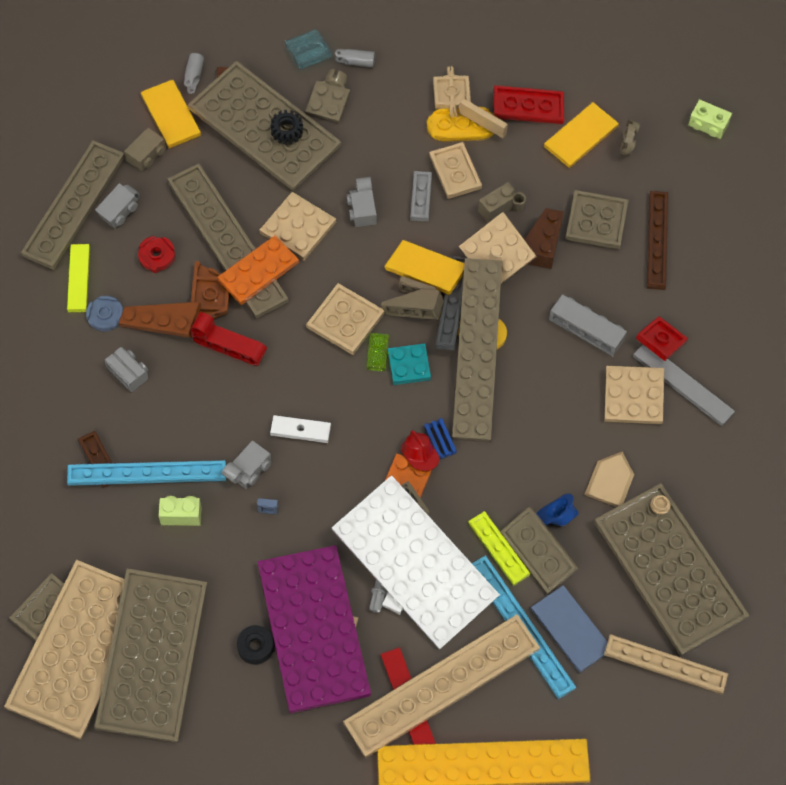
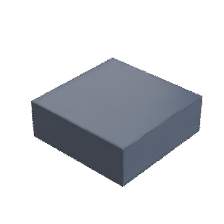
M258 498L257 507L259 513L278 514V500Z

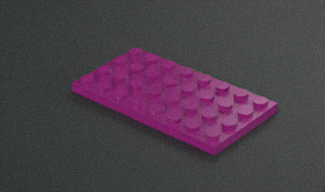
M336 545L257 561L289 713L370 697V686Z

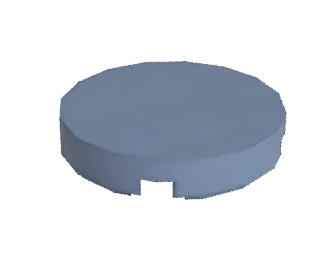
M100 296L89 303L86 309V318L89 325L95 330L101 332L110 331L119 326L123 307L114 297Z

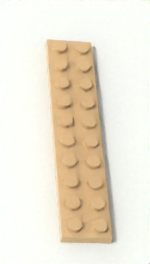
M517 614L344 720L343 723L364 757L367 758L540 650V646Z

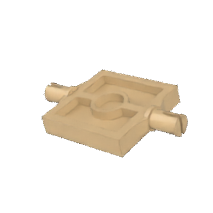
M448 66L447 75L433 77L435 109L448 108L450 109V117L453 118V112L454 117H457L459 102L462 99L471 102L469 76L454 75V67L451 66L450 72V66Z

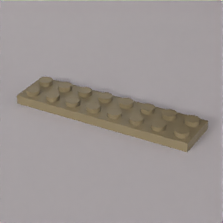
M92 141L21 251V256L54 270L124 160L125 154Z

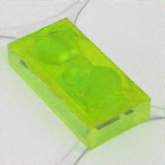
M370 333L367 370L386 371L389 334Z

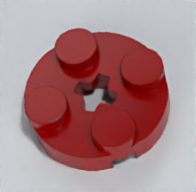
M151 236L141 242L138 258L144 268L152 273H158L168 268L175 261V249L172 242L166 237L156 238V236ZM154 251L161 252L159 256H153Z

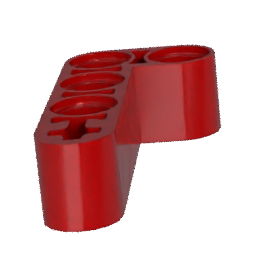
M204 312L198 314L191 327L192 339L197 344L254 366L260 364L267 350V347L259 341L216 326L214 319Z

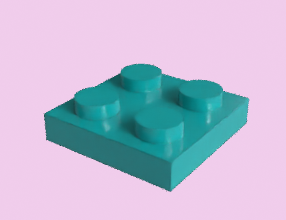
M425 343L388 348L393 385L431 380Z

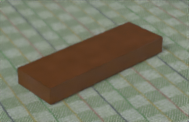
M96 431L78 438L90 464H113ZM103 484L101 486L105 488L111 484Z

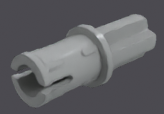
M376 579L375 586L371 590L373 594L369 610L379 613L387 592Z

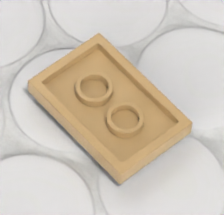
M463 142L429 152V157L447 199L482 189L480 179Z

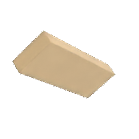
M462 99L459 102L460 114L501 138L506 136L507 123L466 99Z

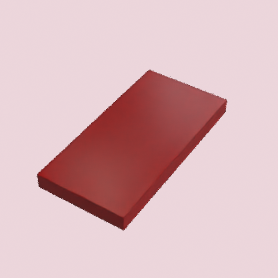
M494 85L493 116L498 119L563 124L564 92Z

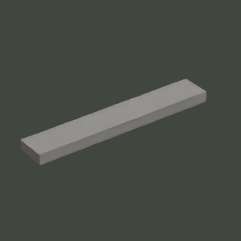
M644 345L633 354V358L645 367L664 368V382L720 426H723L734 415L735 411L669 359L666 361L662 360Z

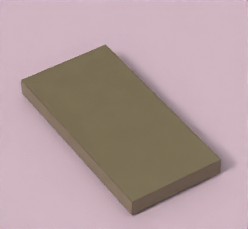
M530 506L500 531L547 594L554 591L580 569Z

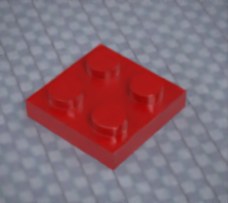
M660 316L639 332L636 337L640 343L664 361L669 359L688 340L685 335Z

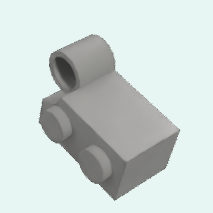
M357 178V190H351L350 194H347V203L352 207L349 210L350 220H354L355 227L376 225L377 216L371 178Z
M119 183L95 211L104 221L116 229L125 222L126 217L131 212L136 210L138 206L136 202L140 194L130 185L122 186Z
M252 440L233 462L225 466L222 475L234 484L238 483L247 489L250 485L253 486L257 482L262 471L268 470L271 465V455Z

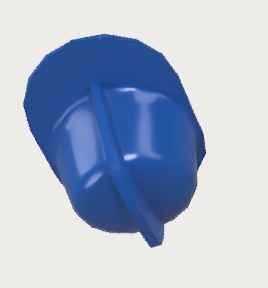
M567 493L544 506L537 512V515L545 525L552 523L558 526H565L578 516L579 513L573 505V495Z

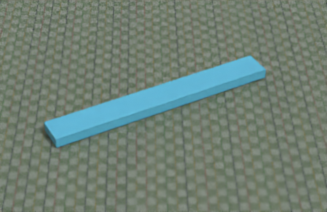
M226 460L68 465L67 483L68 485L226 481V477L222 475V471L226 466Z
M485 555L473 562L472 565L500 594L492 603L503 619L507 621L518 614L540 646V650L529 657L558 700L575 690L576 686L487 556Z

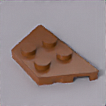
M195 261L191 302H200L201 308L199 313H207L213 319L228 314L230 293L217 279L221 274L211 267L209 269L201 265V262Z

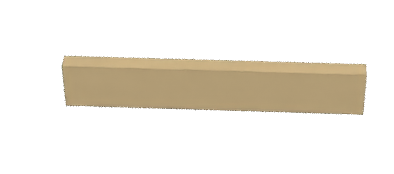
M611 634L609 635L604 652L605 656L719 694L724 692L728 673Z

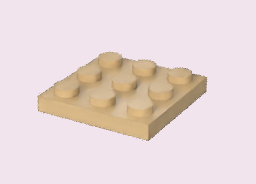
M291 192L259 231L261 235L268 239L276 235L296 257L305 261L336 224V218L294 192Z
M504 212L459 246L467 258L502 261L501 284L537 257Z
M338 283L307 322L306 328L354 355L385 314V310Z
M606 366L604 422L663 424L664 368Z

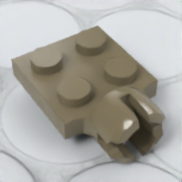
M330 69L324 81H316L305 111L306 115L340 123L350 95V90L345 88L347 76L344 72L339 70L336 76L334 75L336 69Z

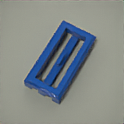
M442 418L436 422L432 421L431 424H424L431 444L439 455V460L456 454V448ZM437 426H440L451 451H448ZM432 428L434 429L436 436L440 442V445L444 451L443 454H441L438 445L434 439V436L430 430Z

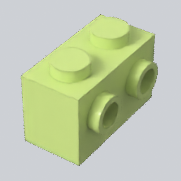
M699 99L690 116L688 125L712 137L721 139L729 125L732 113Z
M167 496L160 498L159 520L161 525L201 526L202 506L200 498L194 496H187L185 498Z

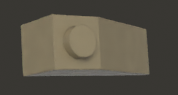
M421 289L383 301L381 306L388 316L438 320L444 300L439 290Z

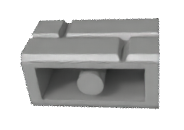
M120 347L114 354L105 359V364L111 373L130 392H133L148 380V369L142 362L138 363L135 360L136 357L132 351H126L123 347Z

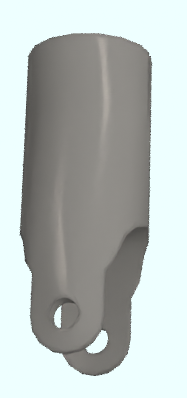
M338 49L335 51L336 62L374 67L375 52L353 49Z
M191 53L189 55L184 74V85L188 87L187 92L189 94H193L196 91L204 63V57L198 53Z

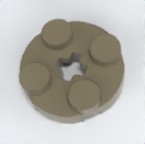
M630 119L627 121L626 126H628V130L624 131L620 145L621 151L619 154L624 156L630 155L631 151L634 150L636 140H633V138L638 133L640 123Z

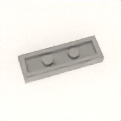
M414 171L410 221H429L432 172Z

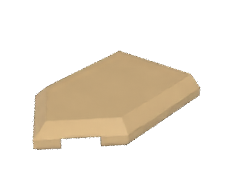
M623 451L597 461L584 494L585 496L614 507L624 503L634 473Z

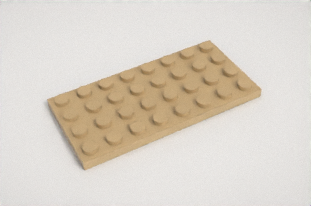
M75 561L4 706L5 709L82 740L100 701L124 584L123 578L81 561Z

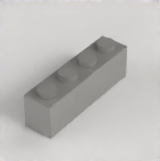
M562 294L550 311L549 320L611 356L616 354L625 341L627 331L622 326L611 323L606 317L592 312L589 307L578 304L571 297H566Z

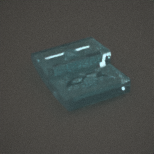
M316 29L285 41L286 48L293 55L294 62L300 69L332 57L330 49Z

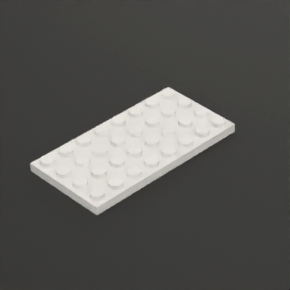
M392 475L332 527L335 534L439 650L500 595Z

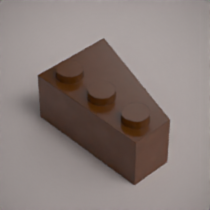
M545 208L524 239L537 256L528 263L529 265L552 269L564 211Z

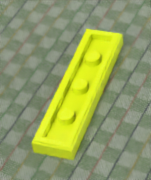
M71 244L68 312H86L89 244Z
M485 511L468 521L469 526L513 586L530 576L528 569Z

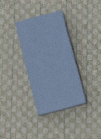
M564 585L531 607V611L579 673L605 656L607 640Z

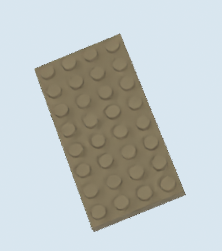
M235 61L188 104L189 110L292 191L296 190L341 147L340 140L238 61ZM284 110H287V113H290V110H292L293 114L297 112L299 117L301 116L303 134L301 139L298 138V142L295 143L293 140V144L290 145L287 142V145H283V141L278 143V140L273 139L271 135V119L274 118L275 113L278 115L279 111L284 113ZM291 124L280 126V129L283 131H290L294 128Z
M661 483L594 519L596 527L680 656L750 616ZM663 495L669 499L670 509L666 514L658 515L651 510L650 503L653 497Z
M126 569L94 727L95 730L178 743L207 582Z

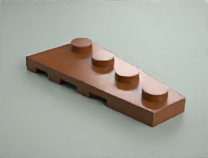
M200 302L124 307L119 325L125 328L191 338V327L199 314L201 304Z

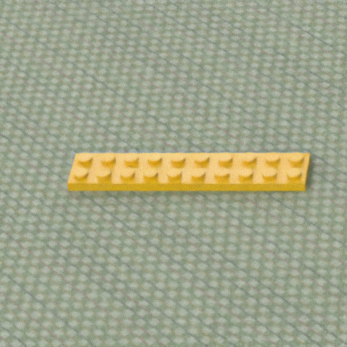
M587 739L384 746L378 750L379 785L589 783Z

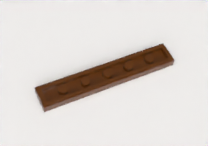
M650 191L647 289H666L668 192Z

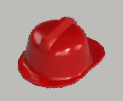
M412 430L401 445L403 455L413 468L419 471L433 470L439 464L437 451L426 434L416 433Z

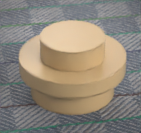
M663 495L653 497L650 503L651 510L658 515L666 514L670 509L669 499Z

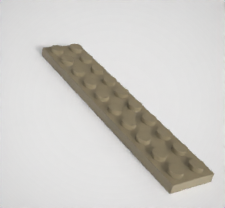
M199 163L167 179L173 192L225 271L255 250V247ZM275 280L245 303L254 317L258 319L287 304L289 299Z
M465 258L452 439L491 442L502 261Z

